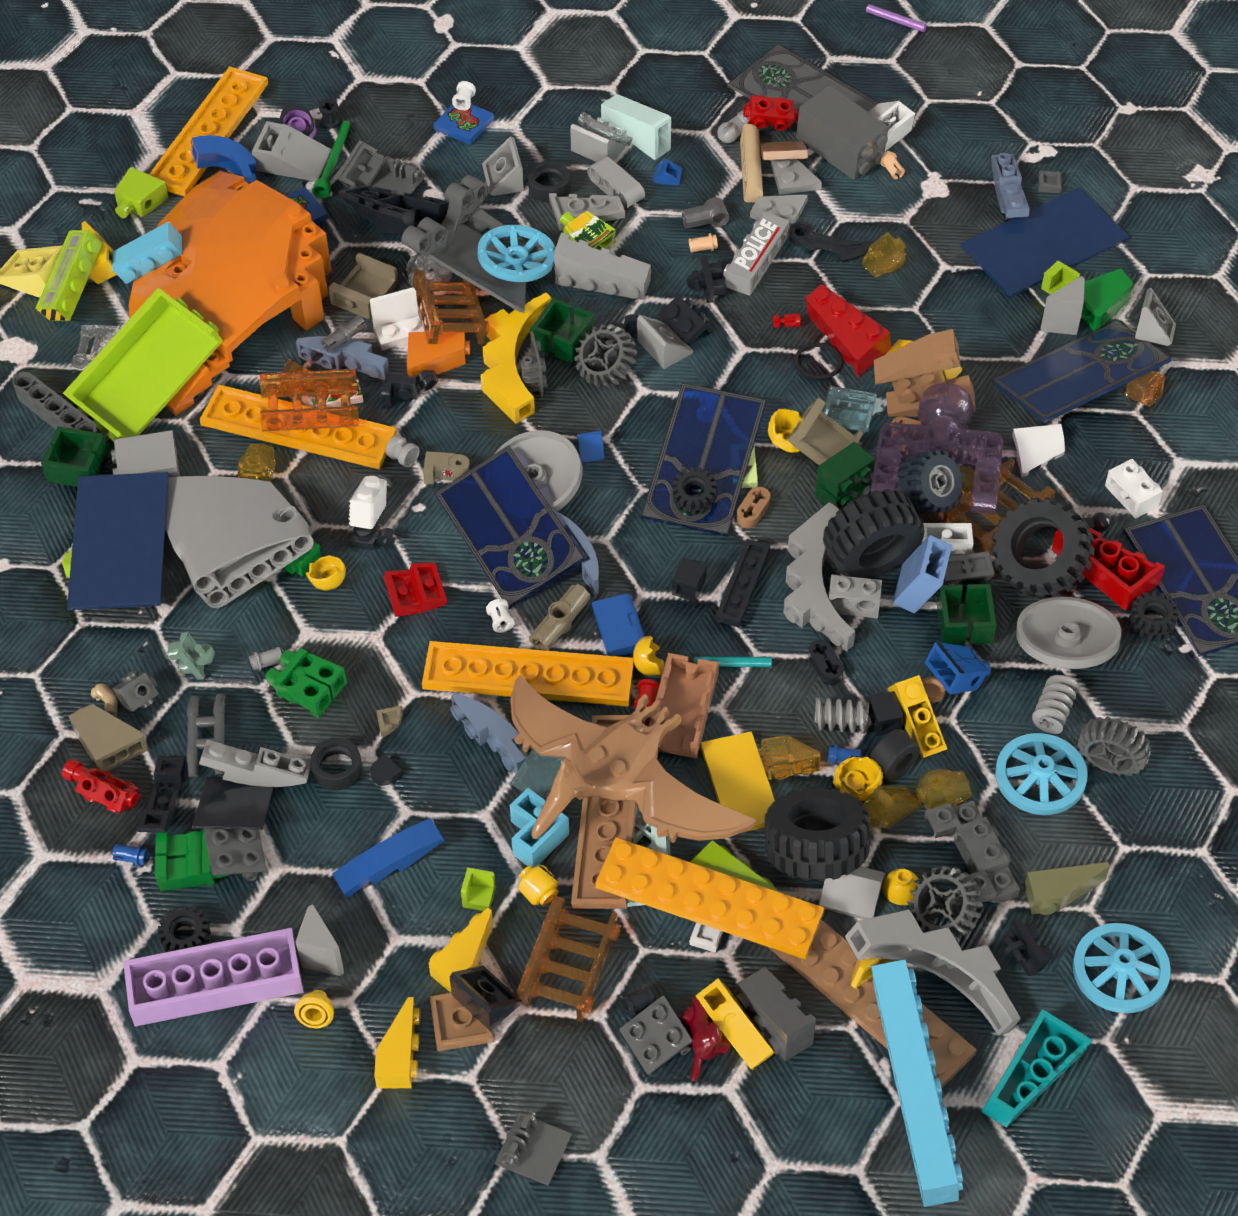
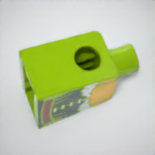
M569 211L561 216L560 222L565 226L563 233L569 235L568 239L578 243L579 240L589 242L588 246L601 250L602 247L606 249L613 244L616 230L590 212L585 211L577 218Z

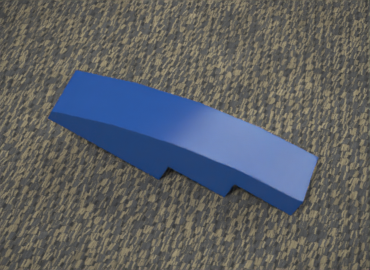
M429 818L380 842L332 874L343 894L350 897L369 882L377 884L396 869L401 872L445 841L433 819Z

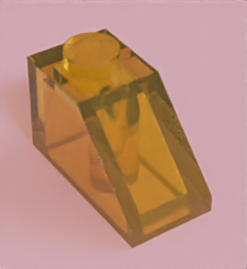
M878 785L863 803L869 813L870 825L874 828H890L922 805L905 786Z

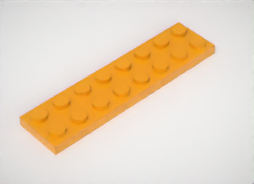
M229 66L149 175L165 181L168 192L185 197L208 168L197 169L191 153L192 137L213 135L229 139L267 87L268 78Z
M223 385L217 386L200 418L201 426L379 470L387 456L385 452L387 444L397 435L395 427Z
M430 641L422 688L425 690L511 697L515 680L521 675L546 700L629 707L634 660L629 657Z
M616 837L595 882L597 889L805 960L824 913V907Z

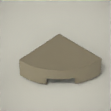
M402 706L376 710L381 737L394 732L401 724L403 718Z

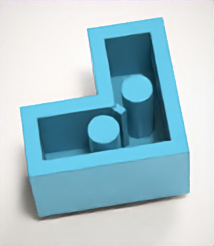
M529 788L510 804L511 822L521 829L512 837L513 855L527 866L532 865L535 867L569 835V819L561 813L544 834L534 839L531 833L545 800Z

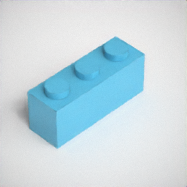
M166 222L113 251L112 270L128 284L182 255V235L169 222Z

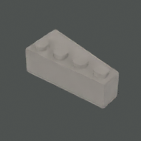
M560 234L554 251L555 284L632 299H645L651 281L650 264L625 255L617 257L608 249L602 247L601 250L588 246L589 242L579 240L578 243L568 239L569 235Z

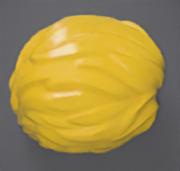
M786 408L778 409L771 416L768 435L772 443L790 453L800 452V450L787 441L801 418L799 412Z
M869 757L847 758L836 768L833 784L841 793L847 792L854 799L857 798L859 801L870 799L879 791L882 785L883 772L881 766Z

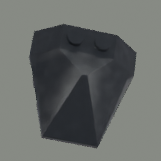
M366 185L339 191V196L384 234L395 233L403 235L409 226L417 228L425 217H429L441 224L449 208V202L428 196L416 199L412 197L411 193L405 192L404 195H397L391 193L389 189Z

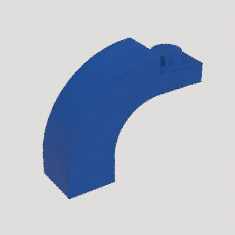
M213 135L192 137L191 153L197 169L212 166L223 167L235 175L243 176L248 184L257 180L255 175L256 160L238 142Z

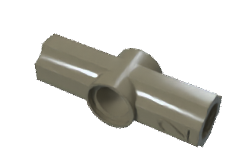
M579 584L572 585L559 601L550 605L548 615L529 636V641L534 645L535 649L548 651L561 634L570 631L572 621L591 598L590 593L586 591L585 587Z

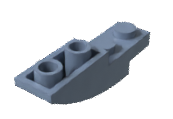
M1000 153L999 155H991L995 190L1001 213H1005L1006 218L1029 217L1030 208L1021 186L1022 176L1014 154Z
M327 336L298 338L296 341L300 358L319 364L324 368L340 372L343 366H346L351 370H357L384 381L390 375L388 359L373 354L371 344L351 339L348 343H342L333 349L332 352L328 353L323 348L326 343L321 345V340Z
M458 693L451 695V713L457 721L461 720L468 736L471 739L475 738L480 746L488 742L490 748L494 752L498 751L502 756L501 759L508 771L512 770L517 777L527 773L526 758L520 752L521 744H516L514 739L519 734L517 730L500 714L483 703Z

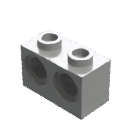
M831 575L829 600L838 614L878 618L882 580Z

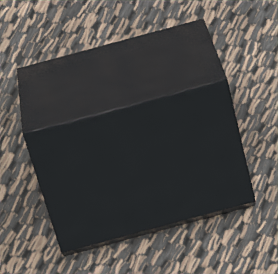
M484 965L455 971L450 975L452 996L490 1032L522 1003V1000Z

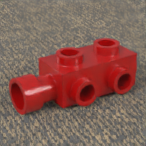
M756 95L751 96L748 103L744 104L743 117H747V123L755 125L758 129L774 126L776 130L783 131L790 128L793 122L798 124L800 108L794 109V101L790 99Z
M74 759L68 760L62 770V777L73 783L78 782L76 792L84 795V798L88 801L99 802L105 805L106 809L111 812L121 813L122 811L134 808L139 800L138 787L130 781L125 782L113 776L109 771H102L98 768L87 769L83 767V763Z

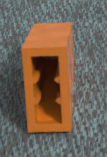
M465 331L408 332L407 373L409 377H417L424 370H434L437 374L466 364V355H470V341H466Z

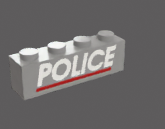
M764 212L761 219L755 221L751 234L746 235L741 249L738 248L736 250L731 264L728 263L724 269L723 276L726 277L725 284L727 288L749 296L752 294L789 237L790 220Z

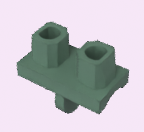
M189 632L181 633L180 641L169 643L167 654L171 660L179 659V670L183 674L193 673L197 680L205 679L204 666L212 663L215 651L209 644H197Z

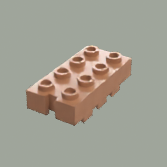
M668 653L655 700L659 702L661 709L656 715L651 717L649 727L656 723L659 713L664 707H667L670 713L666 720L673 718L675 714H679L682 722L678 727L665 734L658 751L697 758L719 674V662L698 659V664L689 663L688 656Z

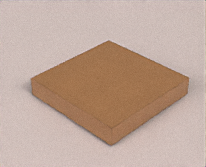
M803 141L760 143V153L764 160L808 158V150Z
M452 993L429 996L437 1051L494 1042L493 1032H490L452 996Z

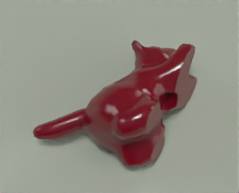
M694 996L692 998L694 1006L689 1005L679 1018L683 1026L689 1027L692 1033V1047L695 1055L691 1081H696L700 1076L704 1060L712 1059L719 1054H726L730 1048V1041L714 1023L697 997Z

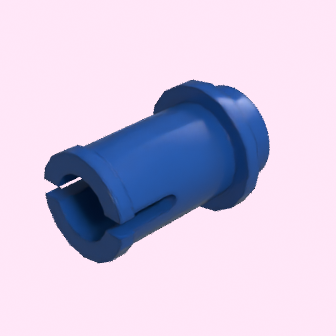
M834 744V747H828L827 762H832L834 766L836 763L843 762L849 756L861 757V749L840 748L837 744Z
M120 843L115 844L112 853L113 860L135 863L136 867L146 865L150 855L149 849H145L143 845L133 847Z

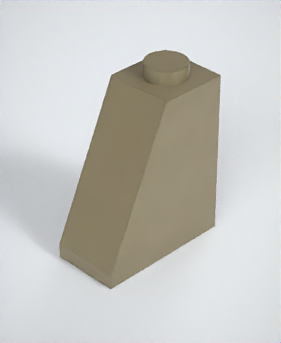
M94 704L80 708L75 713L69 715L74 732L95 766L102 771H109L148 751L145 737L141 731Z

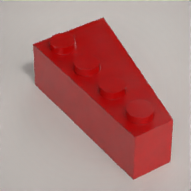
M823 284L819 285L805 298L807 314L810 319L829 338L832 346L839 350L843 355V359L852 366L854 373L858 377L874 365L875 359L884 356L891 349L890 331Z
M1089 527L1088 531L1092 533L1094 542L1091 543V546L1095 548L1094 556H1089L1088 559L1092 563L1090 570L1085 569L1082 574L1088 581L1127 611L1132 607L1134 600L1136 601L1139 595L1142 597L1143 593L1151 592L1160 584L1165 566L1158 562L1154 564L1146 560V556L1137 551L1134 554L1122 548L1123 544L1115 540L1108 541L1101 537V533ZM1057 530L1051 550L1059 556L1063 548V535L1060 530Z

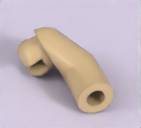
M97 684L91 689L92 698H96L97 701L102 699L105 702L104 711L116 717L118 713V697L106 684Z

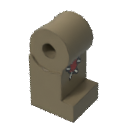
M426 451L423 469L424 484H434L435 479L454 481L470 470L469 459L461 454ZM468 476L467 478L463 479V480L460 481L459 483L466 482V481L469 479L470 476Z

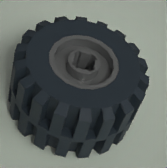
M940 450L918 452L905 458L906 462L901 463V471L897 474L899 478L897 488L899 487L900 492L909 498L917 514L945 512L953 509L952 506L958 504V498H961L963 494L961 488H964V482H962V477L964 476L963 472L959 470L961 467L959 462H955L953 455H948V452Z

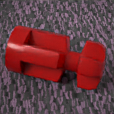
M800 313L785 314L784 318L774 315V328H779L780 324H784L785 328L800 327Z

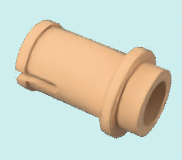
M886 151L881 158L880 164L886 167L893 179H898L896 173L901 178L905 173L904 168L897 161L895 153Z
M709 233L705 237L690 238L689 247L691 253L710 249L714 251V249L718 248L716 235Z

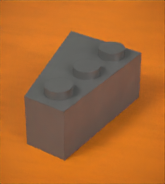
M764 967L737 983L735 998L742 1008L751 1015V1020L760 1033L763 1032L766 1035L768 1044L775 1054H780L783 1060L786 1061L813 1045L816 1018L812 1014L805 1016L799 1009L801 1003L796 998L790 1000L784 993L786 990L785 986Z

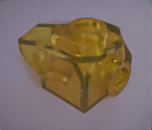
M887 232L870 245L862 264L875 278L897 270L904 264L906 257L904 249L906 245L899 237L895 239Z
M250 444L247 451L240 457L238 478L271 482L276 467L274 448L265 444Z
M946 769L928 771L919 779L918 787H916L918 801L920 803L924 802L926 811L948 803L955 807L958 803L967 800L972 795L964 771L952 772Z

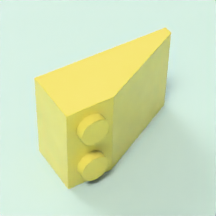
M62 246L17 250L0 269V284L40 297Z

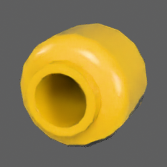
M529 865L519 875L521 880L518 884V889L532 905L541 904L545 906L559 892L557 890L559 885L557 878L544 865L535 867Z

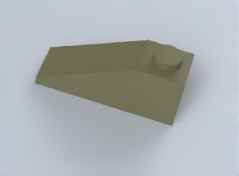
M1103 862L1027 872L1024 888L1031 914L1050 915L1060 911L1104 882L1110 867L1109 863Z

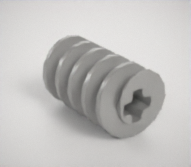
M1054 675L1047 679L1042 695H1040L1039 702L1032 715L1033 723L1040 730L1053 735L1063 731V725H1065L1067 720L1066 717L1070 713L1069 709L1072 708L1076 693L1079 691L1078 683L1074 679L1063 675Z
M816 697L814 724L817 723L819 731H823L825 724H828L829 730L833 731L836 724H838L840 732H844L846 726L849 725L851 733H854L857 726H859L861 734H865L868 723L869 702L866 708H864L861 700H858L855 707H853L851 700H847L845 707H843L841 699H837L835 705L832 706L830 698H827L824 705H821L820 698Z

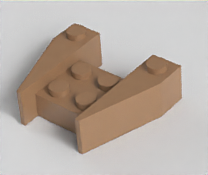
M953 329L928 334L874 360L875 383L881 384L891 381L895 390L886 392L888 417H954L976 412L974 388L969 375L945 380L942 370L961 367L959 344Z

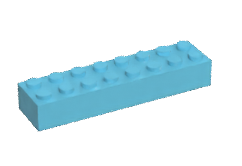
M906 959L871 966L874 991L923 1207L958 1201L959 1190H963V1177L960 1164L953 1163V1161H956L954 1138L952 1134L947 1135L950 1131L946 1106L940 1107L943 1104L939 1078H933L936 1077V1063L933 1050H929V1033L926 1022L923 1021V1008L920 995H917L913 968H907Z

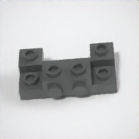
M974 801L955 807L948 803L925 811L924 817L926 820L928 819L932 826L935 838L955 834L954 842L971 873L969 881H975L977 886L974 890H978L982 894L976 901L1006 902L1018 898L1020 888L1008 867L1011 862L1009 852L1005 847L1002 848L995 826H991L986 817L982 818Z

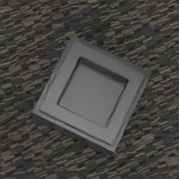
M1039 171L1038 192L1061 193V172Z

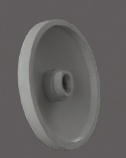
M544 430L525 432L511 438L495 452L496 454L509 445L551 509L556 512L567 505L578 491L583 475L580 456L574 445L558 433ZM505 452L488 464L485 480L486 487L502 511L513 518L533 520L534 515L544 507L508 453Z
M1052 597L1034 602L1021 612L1017 621L1016 636L1022 649L1036 660L1055 667L1081 669L1102 664L1116 654L1120 646L1121 627L1112 613L1096 603L1074 597Z

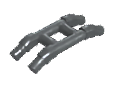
M223 694L216 695L213 708L214 716L199 717L200 700L198 697L192 696L189 699L187 707V764L189 778L199 777L198 750L204 749L206 740L224 744L226 697ZM214 726V738L198 739L199 727ZM215 769V775L222 776L224 771Z

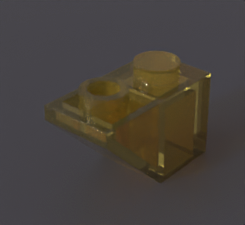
M789 735L761 739L760 754L768 780H781L799 774L809 775L820 770V752Z

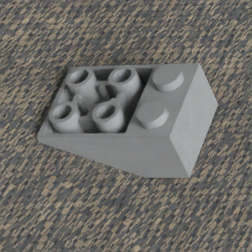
M266 121L252 150V155L257 163L256 171L316 181L320 179L332 149L288 125Z

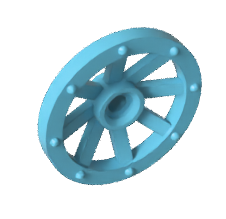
M505 225L496 227L482 236L478 243L477 256L481 266L491 275L511 282H528L537 280L552 270L555 246L548 236L537 229L523 225ZM510 236L511 246L506 248L498 239ZM517 236L530 240L524 247L518 246ZM537 243L544 248V250L529 254ZM492 244L501 254L486 249ZM547 257L543 263L532 262ZM492 260L499 261L502 263L495 264Z
M1031 733L1013 739L1002 749L998 756L995 777L1001 793L1011 804L1032 814L1052 815L1068 810L1080 800L1087 783V767L1081 754L1067 741L1050 734ZM1034 746L1036 757L1021 751V749ZM1044 747L1055 749L1057 752L1051 756L1045 755ZM1011 756L1027 763V765L1006 768V764ZM1067 757L1074 768L1057 765L1056 763ZM1028 774V777L1017 790L1008 781L1009 777ZM1058 775L1076 778L1077 782L1074 789L1071 791ZM1034 783L1039 785L1040 802L1024 797L1025 793ZM1052 783L1064 798L1049 802L1048 784Z
M1110 923L1092 929L1079 942L1073 959L1074 977L1084 995L1096 1005L1117 1013H1135L1153 1006L1165 993L1170 980V962L1163 946L1147 931L1129 924ZM1119 936V949L1113 947L1103 938ZM1129 938L1144 946L1134 951L1129 950ZM1094 944L1109 956L1085 957V954ZM1152 953L1158 968L1138 961V959ZM1085 967H1108L1092 982L1085 971ZM1137 971L1158 978V983L1152 991L1148 989ZM1112 977L1117 979L1115 998L1098 990ZM1130 979L1142 997L1124 1000L1126 980Z

